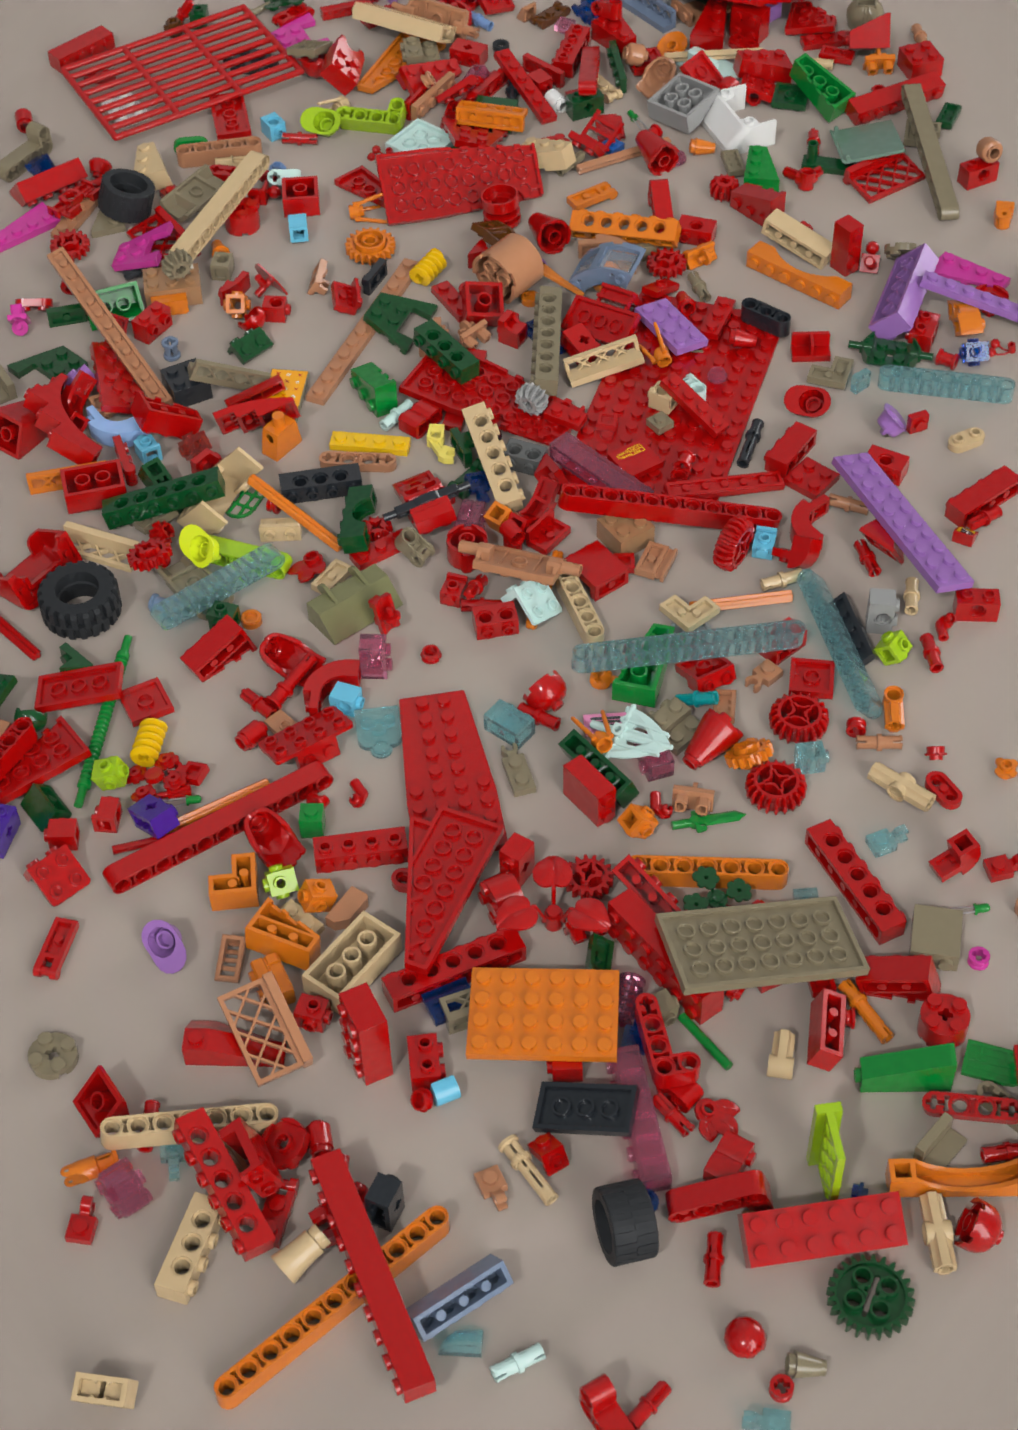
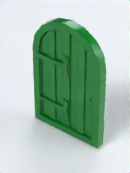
M968 1039L960 1075L983 1081H991L1007 1087L1018 1086L1013 1050Z

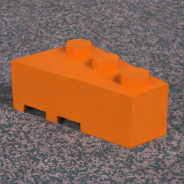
M269 897L245 927L246 948L264 955L276 952L282 962L303 970H307L320 956V936L300 920L297 922L291 918L289 912L285 909H279Z

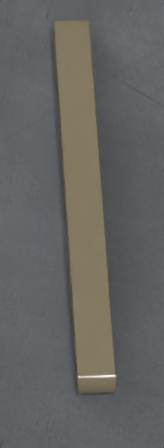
M920 83L903 84L901 87L902 101L939 221L958 220L959 205Z

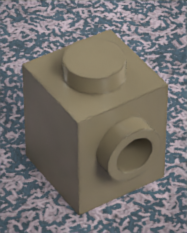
M664 988L653 995L658 1000L664 1025L668 1027L678 1019L680 1004L674 995H670L667 989Z

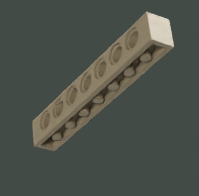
M540 286L539 293H535L530 383L533 382L536 386L540 385L541 389L546 390L545 394L548 396H557L562 287Z

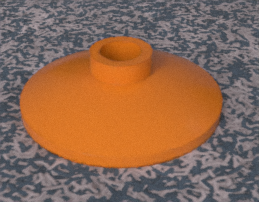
M673 31L664 35L657 44L661 56L663 57L666 52L685 51L687 37L680 31Z

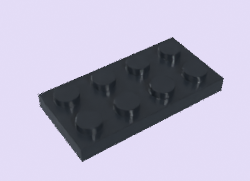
M542 1081L532 1128L535 1132L632 1137L640 1089L637 1085Z

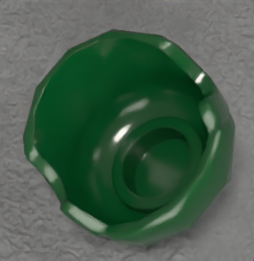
M16 708L14 721L20 717H29L33 722L36 732H39L46 726L48 714L35 710L21 711L20 708Z

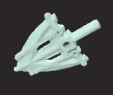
M631 704V706H627L625 709L626 715L620 717L621 723L609 724L610 730L614 734V738L611 739L613 745L608 752L602 755L608 760L609 758L632 759L646 756L659 758V753L673 750V745L668 740L670 735L668 732L663 731L649 716L637 710L636 704ZM596 720L590 722V728L606 733L603 722ZM637 727H638V728H641V729H644V730L647 731L648 734L643 733V732H640V731H637V730H634V729L637 728ZM627 741H628V742H632V743H636V744H640V745H638V746L628 745V744H627Z

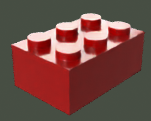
M120 459L60 469L68 514L102 508V500L127 493Z

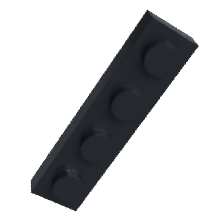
M843 592L827 603L855 666L861 669L877 658L849 595Z

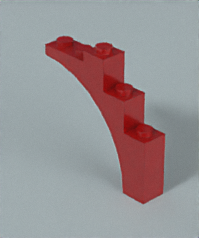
M60 373L56 378L52 377L48 385L44 384L41 386L37 383L33 388H28L24 394L25 402L23 407L36 414L35 418H37L35 427L48 434L47 438H49L47 447L77 465L97 462L103 447L78 429L70 420L61 402V393L68 376Z

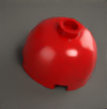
M556 670L552 671L554 675L550 676L547 673L529 688L531 693L528 697L526 694L523 695V700L528 705L536 709H544L545 712L550 710L556 712L564 705L562 700L566 697L567 687L565 681Z
M975 1197L970 1201L974 1204L971 1209L965 1207L959 1217L954 1235L959 1236V1239L954 1241V1244L972 1253H983L990 1250L994 1245L1000 1244L1004 1231L1002 1230V1219L998 1210L988 1202Z

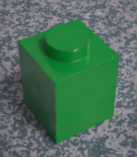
M300 803L298 822L301 838L324 836L326 818L323 803Z

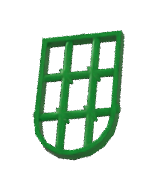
M248 490L246 492L241 491L240 496L236 501L232 502V506L226 511V515L236 519L248 517L256 511V508L265 497L263 495L259 496L257 490L254 493H250ZM244 494L250 496L245 505L239 502ZM253 498H258L259 500L256 504L250 507L249 504ZM236 505L242 508L237 515L231 514ZM245 509L250 510L249 512L242 514Z

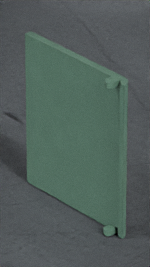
M892 120L839 130L838 126H834V131L829 130L841 161L844 164L905 152V147Z

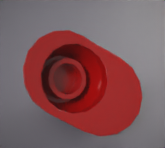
M796 385L786 392L784 404L786 409L793 414L817 418L828 411L831 405V397L823 388Z

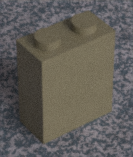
M915 904L911 923L909 956L920 954L932 955L936 969L957 971L960 960L963 910Z

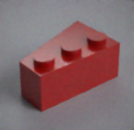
M744 183L731 191L730 207L763 227L765 219L776 208L782 212L785 211L786 192H776L772 188L763 189L759 185Z
M137 391L130 411L143 432L148 434L157 433L164 437H178L181 440H196L203 423V419L197 410L174 402L173 405L161 402L162 398L156 396L155 399L144 396L143 391Z
M227 614L191 648L187 649L180 659L203 683L225 669L224 665L233 660L238 662L241 660V655L249 650L254 652L258 648L243 628Z
M932 955L864 956L870 971L868 975L856 976L855 979L861 994L892 1000V996L907 998V1003L915 1004L916 1000L925 1001L932 993L940 994L941 982Z

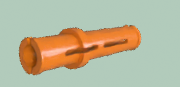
M851 979L842 981L838 986V990L843 995H846L850 1008L855 1007L856 1012L877 1036L881 1044L891 1041L894 1033L871 1007L866 995L861 994Z

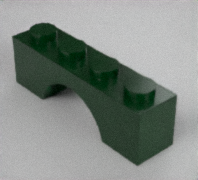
M373 484L349 487L348 495L345 496V508L342 509L343 520L340 521V534L337 535L338 545L342 546L344 554L369 550L370 534L366 522L361 520L376 511L377 497Z

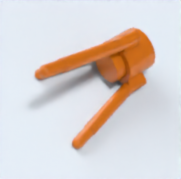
M383 193L373 195L361 201L352 202L353 205H348L350 219H355V222L387 224V220L361 217L365 216L364 211L381 208L379 205L363 207L362 204L382 197Z
M654 322L653 325L660 347L654 351V356L641 344H639V348L651 360L653 365L658 364L659 367H666L672 362L668 347L663 342L657 322Z
M601 710L600 713L606 733L603 731L592 733L572 716L571 720L590 737V744L601 754L608 752L612 748L613 741L611 739L614 738V734L610 730L604 710Z

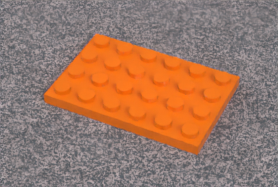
M472 967L466 1059L617 1062L620 970Z

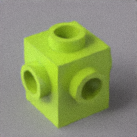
M902 630L887 631L881 636V640L874 648V651L883 664L887 666L901 663L905 660L913 646Z
M118 756L94 760L91 780L102 791L125 787L129 775V767Z
M282 864L272 865L268 867L269 871L264 872L265 878L261 879L265 893L269 892L270 896L276 897V899L289 897L290 892L299 890L294 867L291 864L287 866H282ZM279 879H282L281 883L276 884Z

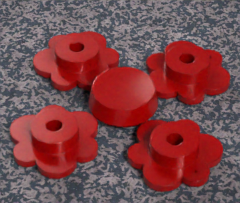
M174 752L162 753L157 761H155V767L148 770L146 767H140L139 765L131 767L126 784L132 783L136 785L143 780L148 783L145 786L138 787L135 790L136 792L131 795V800L138 802L148 794L156 795L157 791L153 789L151 784L159 783L162 780L164 788L171 791H176L187 783L186 772L178 773L174 771L167 776L163 772L174 768L175 764L180 760L179 756L175 755Z

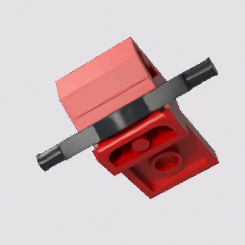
M430 470L392 484L394 492L402 504L394 507V510L382 514L385 522L408 516L409 521L419 534H428L433 529L448 526L457 520L449 499L459 496L460 492L471 489L470 483L467 480L461 484L456 485L454 483L443 488L438 477L435 478Z

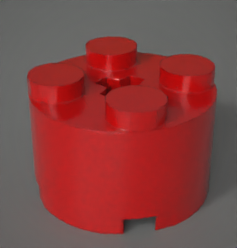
M244 197L224 222L226 231L230 235L242 237V234L248 233V235H252L259 230L260 216L256 200Z
M460 524L450 529L447 534V560L454 568L468 574L475 570L473 569V560L476 556L458 552L459 542L462 539L475 543H488L486 531L482 527L471 524V526Z
M509 870L489 877L479 884L481 891L477 893L482 905L487 906L489 910L488 917L492 925H496L498 910L505 900L513 896H524L515 876L512 873L508 875Z
M932 993L927 997L921 1006L917 1033L920 1039L922 1037L928 1047L947 1043H954V1046L957 1047L964 1043L971 1020L966 1000L946 993Z

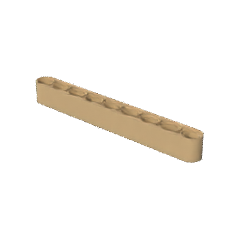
M250 151L170 250L173 252L176 248L179 250L184 249L194 260L267 170L270 164L269 156L256 151Z

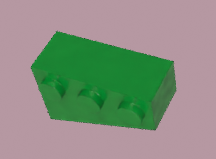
M749 145L744 183L759 185L763 189L772 188L774 191L779 192L780 180L768 148L760 145Z
M369 362L351 369L349 381L352 388L358 391L360 399L366 402L368 410L379 418L389 414L390 410L394 407H398L396 381L394 379L389 380L387 373L381 374V369L373 362Z

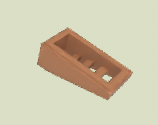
M222 934L215 981L239 984L247 949L245 936ZM228 946L239 947V951L229 950ZM226 954L237 955L238 957L237 959L226 958ZM224 962L234 963L236 967L224 966ZM222 971L235 972L234 976L221 975Z

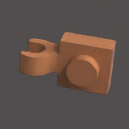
M498 1165L474 1173V1180L483 1199L492 1197L498 1212L507 1209V1197L504 1192L508 1190V1185Z

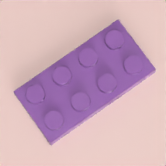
M666 298L635 307L634 312L640 314V320L655 335L653 323L657 322L664 344L676 356L708 346L709 340Z

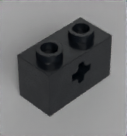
M378 1172L364 1198L366 1213L371 1225L392 1232L405 1207L402 1181L396 1176Z

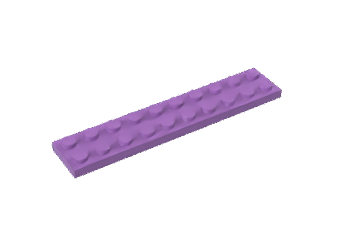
M868 452L833 457L832 465L936 594L972 588L974 580Z

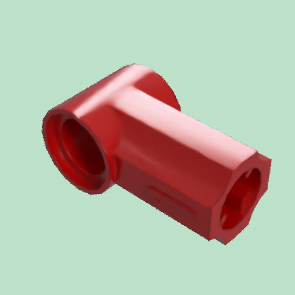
M513 519L506 520L499 528V532L503 536V546L522 550V543L526 538L525 532Z

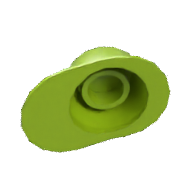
M320 107L306 109L300 118V123L306 131L317 133L324 137L331 136L338 131L341 121L339 114L335 110Z

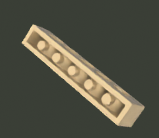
M483 401L461 409L495 501L510 508L512 512L523 509L522 500H525L522 488L517 489L516 484L519 481L516 472L511 473L510 468L513 465L509 455H504V451L507 450L503 439H498V435L501 434L497 423L493 424L491 421L494 419L491 408H486Z

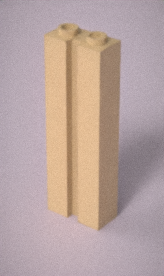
M355 1L352 8V18L438 43H454L457 29L455 26L369 2Z

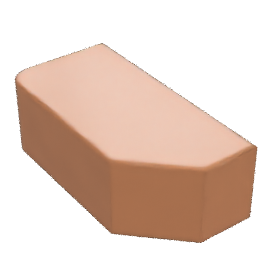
M351 886L326 915V926L335 931L346 929L363 910L365 911L368 908V895Z

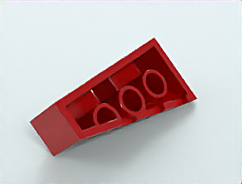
M79 157L16 183L9 193L22 207L26 205L32 207L38 204L40 199L46 201L54 197V193L59 192L62 194L73 185L75 187L81 185V179H86L88 175Z

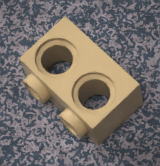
M76 1372L71 1401L134 1410L139 1381Z

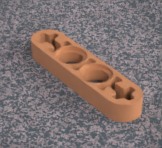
M325 451L319 456L321 468L359 463L360 472L388 473L397 468L396 456L391 453ZM352 460L351 463H344L343 461ZM366 460H371V461H373V462L370 463V464H364V463H363V462L366 461Z

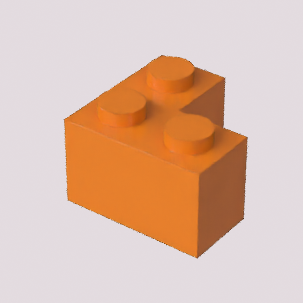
M255 852L231 854L232 873L208 876L209 899L212 911L259 907L258 868Z

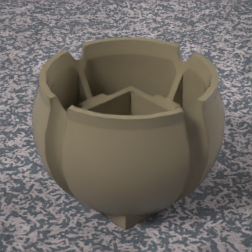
M853 0L846 12L848 27L852 30L884 14L882 4L879 0Z

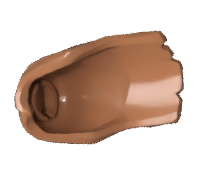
M664 56L653 60L646 66L641 80L636 85L637 90L648 99L651 98L676 76L675 62Z

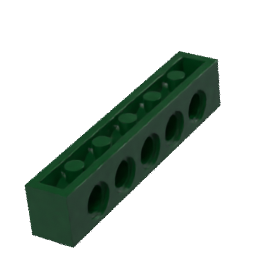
M213 467L102 500V516L109 530L136 521L146 520L194 506L202 500L207 502L224 497L225 481L219 467Z

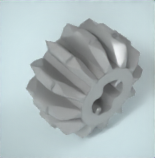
M525 382L516 392L515 403L519 405L518 408L524 410V413L528 412L531 416L533 414L538 416L548 406L549 396L545 394L546 390L540 388V385L536 386L533 382L530 384Z

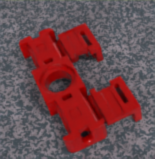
M81 179L82 184L75 189L69 188L58 197L59 202L53 207L47 205L48 214L51 216L55 215V218L58 219L62 215L72 220L82 212L81 204L79 203L84 200L83 198L88 197L93 202L98 199L100 187L95 188L93 182Z

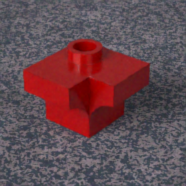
M507 309L498 319V342L518 349L527 340V324L519 320V313Z

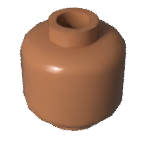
M629 43L623 49L622 58L627 65L642 66L644 61L648 59V51H646L643 44Z
M993 137L982 138L976 146L978 157L987 163L996 162L1003 152L1001 143Z

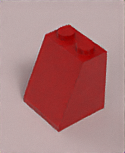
M891 13L882 14L845 32V36L842 37V46H845V49L848 50L890 48Z
M25 400L0 407V450L18 460L23 458L48 436L47 433L35 427L37 418H35L36 414L23 407Z

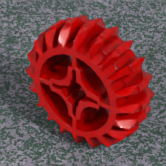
M733 516L727 521L723 530L720 531L713 551V561L716 566L729 572L737 569L750 550L755 531L754 523L742 516Z
M791 692L790 696L783 694L782 699L777 698L771 706L769 713L770 729H773L774 735H779L780 740L786 739L787 744L795 742L796 746L799 743H803L806 746L808 741L814 744L816 739H821L827 731L829 725L828 709L825 708L824 702H819L818 697L811 698L810 693L807 696L803 695L802 692L799 695Z
M777 759L774 762L767 760L764 764L761 763L756 767H752L750 773L746 776L745 789L747 799H750L751 805H757L758 811L765 809L766 814L769 811H773L775 815L780 811L784 815L787 810L793 812L796 807H800L806 796L807 784L805 782V775L801 774L800 768L795 769L794 763L787 765L785 760L782 763L778 762Z

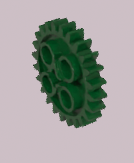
M861 1254L860 1261L858 1262L851 1256L849 1265L842 1261L840 1269H834V1277L829 1278L828 1285L830 1287H827L826 1295L830 1296L827 1299V1305L833 1306L830 1315H839L836 1324L839 1325L845 1322L846 1333L853 1328L855 1329L856 1338L862 1332L865 1333L867 1341H869L871 1334H875L876 1339L880 1341L882 1333L888 1338L892 1336V1329L900 1333L901 1324L904 1326L908 1325V1317H912L914 1310L911 1307H914L915 1299L912 1298L915 1290L909 1287L911 1279H902L904 1269L896 1272L894 1270L895 1262L888 1266L886 1265V1257H883L878 1262L876 1261L875 1254H872L870 1260H866L864 1254ZM878 1277L880 1280L877 1284L875 1295L872 1297L867 1316L863 1317L861 1314L864 1310L866 1299L869 1297L874 1278ZM857 1278H864L867 1280V1283H860L857 1281ZM882 1288H890L893 1293H886ZM848 1301H856L859 1306H851ZM874 1311H881L885 1316H877L874 1314Z

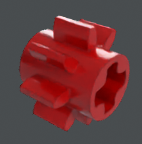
M165 520L153 523V529L149 530V537L152 539L160 538V540L166 539L171 544V538L175 537L173 526L170 523H166Z

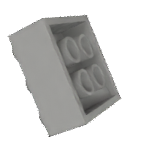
M679 72L647 100L649 118L690 134L704 119L719 94L720 88Z

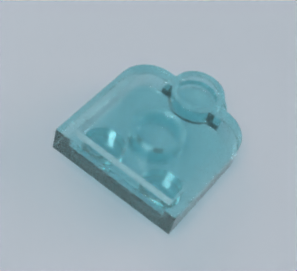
M398 705L354 710L359 747L370 751L378 759L390 756L392 748L399 746L402 742Z

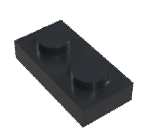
M379 258L372 265L368 273L362 277L363 294L370 296L387 276L386 259Z

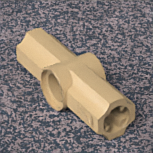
M875 762L868 773L867 779L886 789L888 795L897 802L905 800L920 810L928 812L936 800L934 793L916 784L915 778L907 772L899 774L882 763Z
M936 1191L926 1192L919 1196V1205L923 1219V1241L925 1246L929 1248L933 1272L939 1275H946L957 1270L953 1248V1227L951 1221L947 1220L942 1194Z

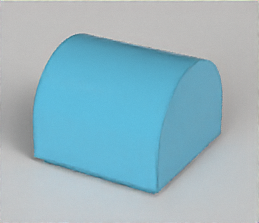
M454 1075L431 1083L430 1091L437 1107L461 1098V1092Z

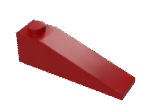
M191 1020L185 1027L182 1043L185 1065L248 1067L229 1025L218 1021ZM237 1028V1030L242 1033H249V1031ZM252 1033L251 1035L265 1040L266 1038L265 1036ZM241 1037L245 1044L246 1038ZM271 1038L268 1039V1042H271V1043H274V1044H277V1045H280V1046H281L282 1043H283V1042H280V1041H277V1040H274V1039H271ZM249 1040L246 1049L248 1053L259 1056L263 1044ZM266 1046L262 1058L275 1062L280 1050ZM282 1052L278 1064H285L286 1052ZM251 1059L255 1066L256 1060ZM262 1062L258 1065V1067H273Z

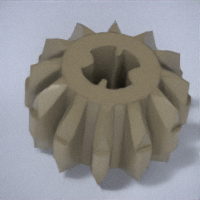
M176 248L173 252L170 250V253L164 255V259L161 261L162 271L171 280L176 279L179 281L181 277L185 279V275L191 274L190 270L194 268L192 257L184 249L179 250Z

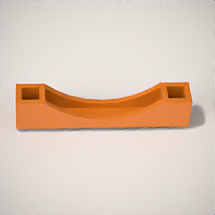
M763 241L757 242L747 251V267L839 310L851 299L853 283L838 276H820L798 270L784 261L775 247Z
M915 1158L888 1159L885 1172L887 1192L899 1191L900 1197H919L930 1191H936L942 1194V1197L1018 1196V1158L997 1165L977 1168L935 1166Z

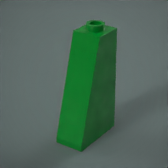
M954 1043L860 1057L858 1067H854V1082L859 1083L860 1092H951L957 1069Z

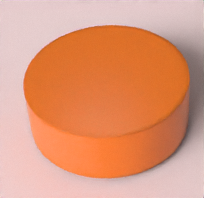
M527 290L521 294L522 305L525 307H535V293L538 292Z
M249 609L241 614V625L243 628L254 630L261 626L262 616L259 611Z

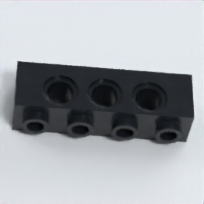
M359 463L278 474L281 494L293 504L344 497L348 495L349 487L362 486Z

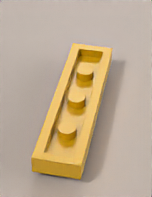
M333 431L329 448L335 451L391 453L396 456H408L411 437Z

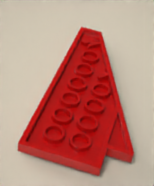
M440 805L431 822L414 816L410 817L405 968L428 975L505 832L503 825Z

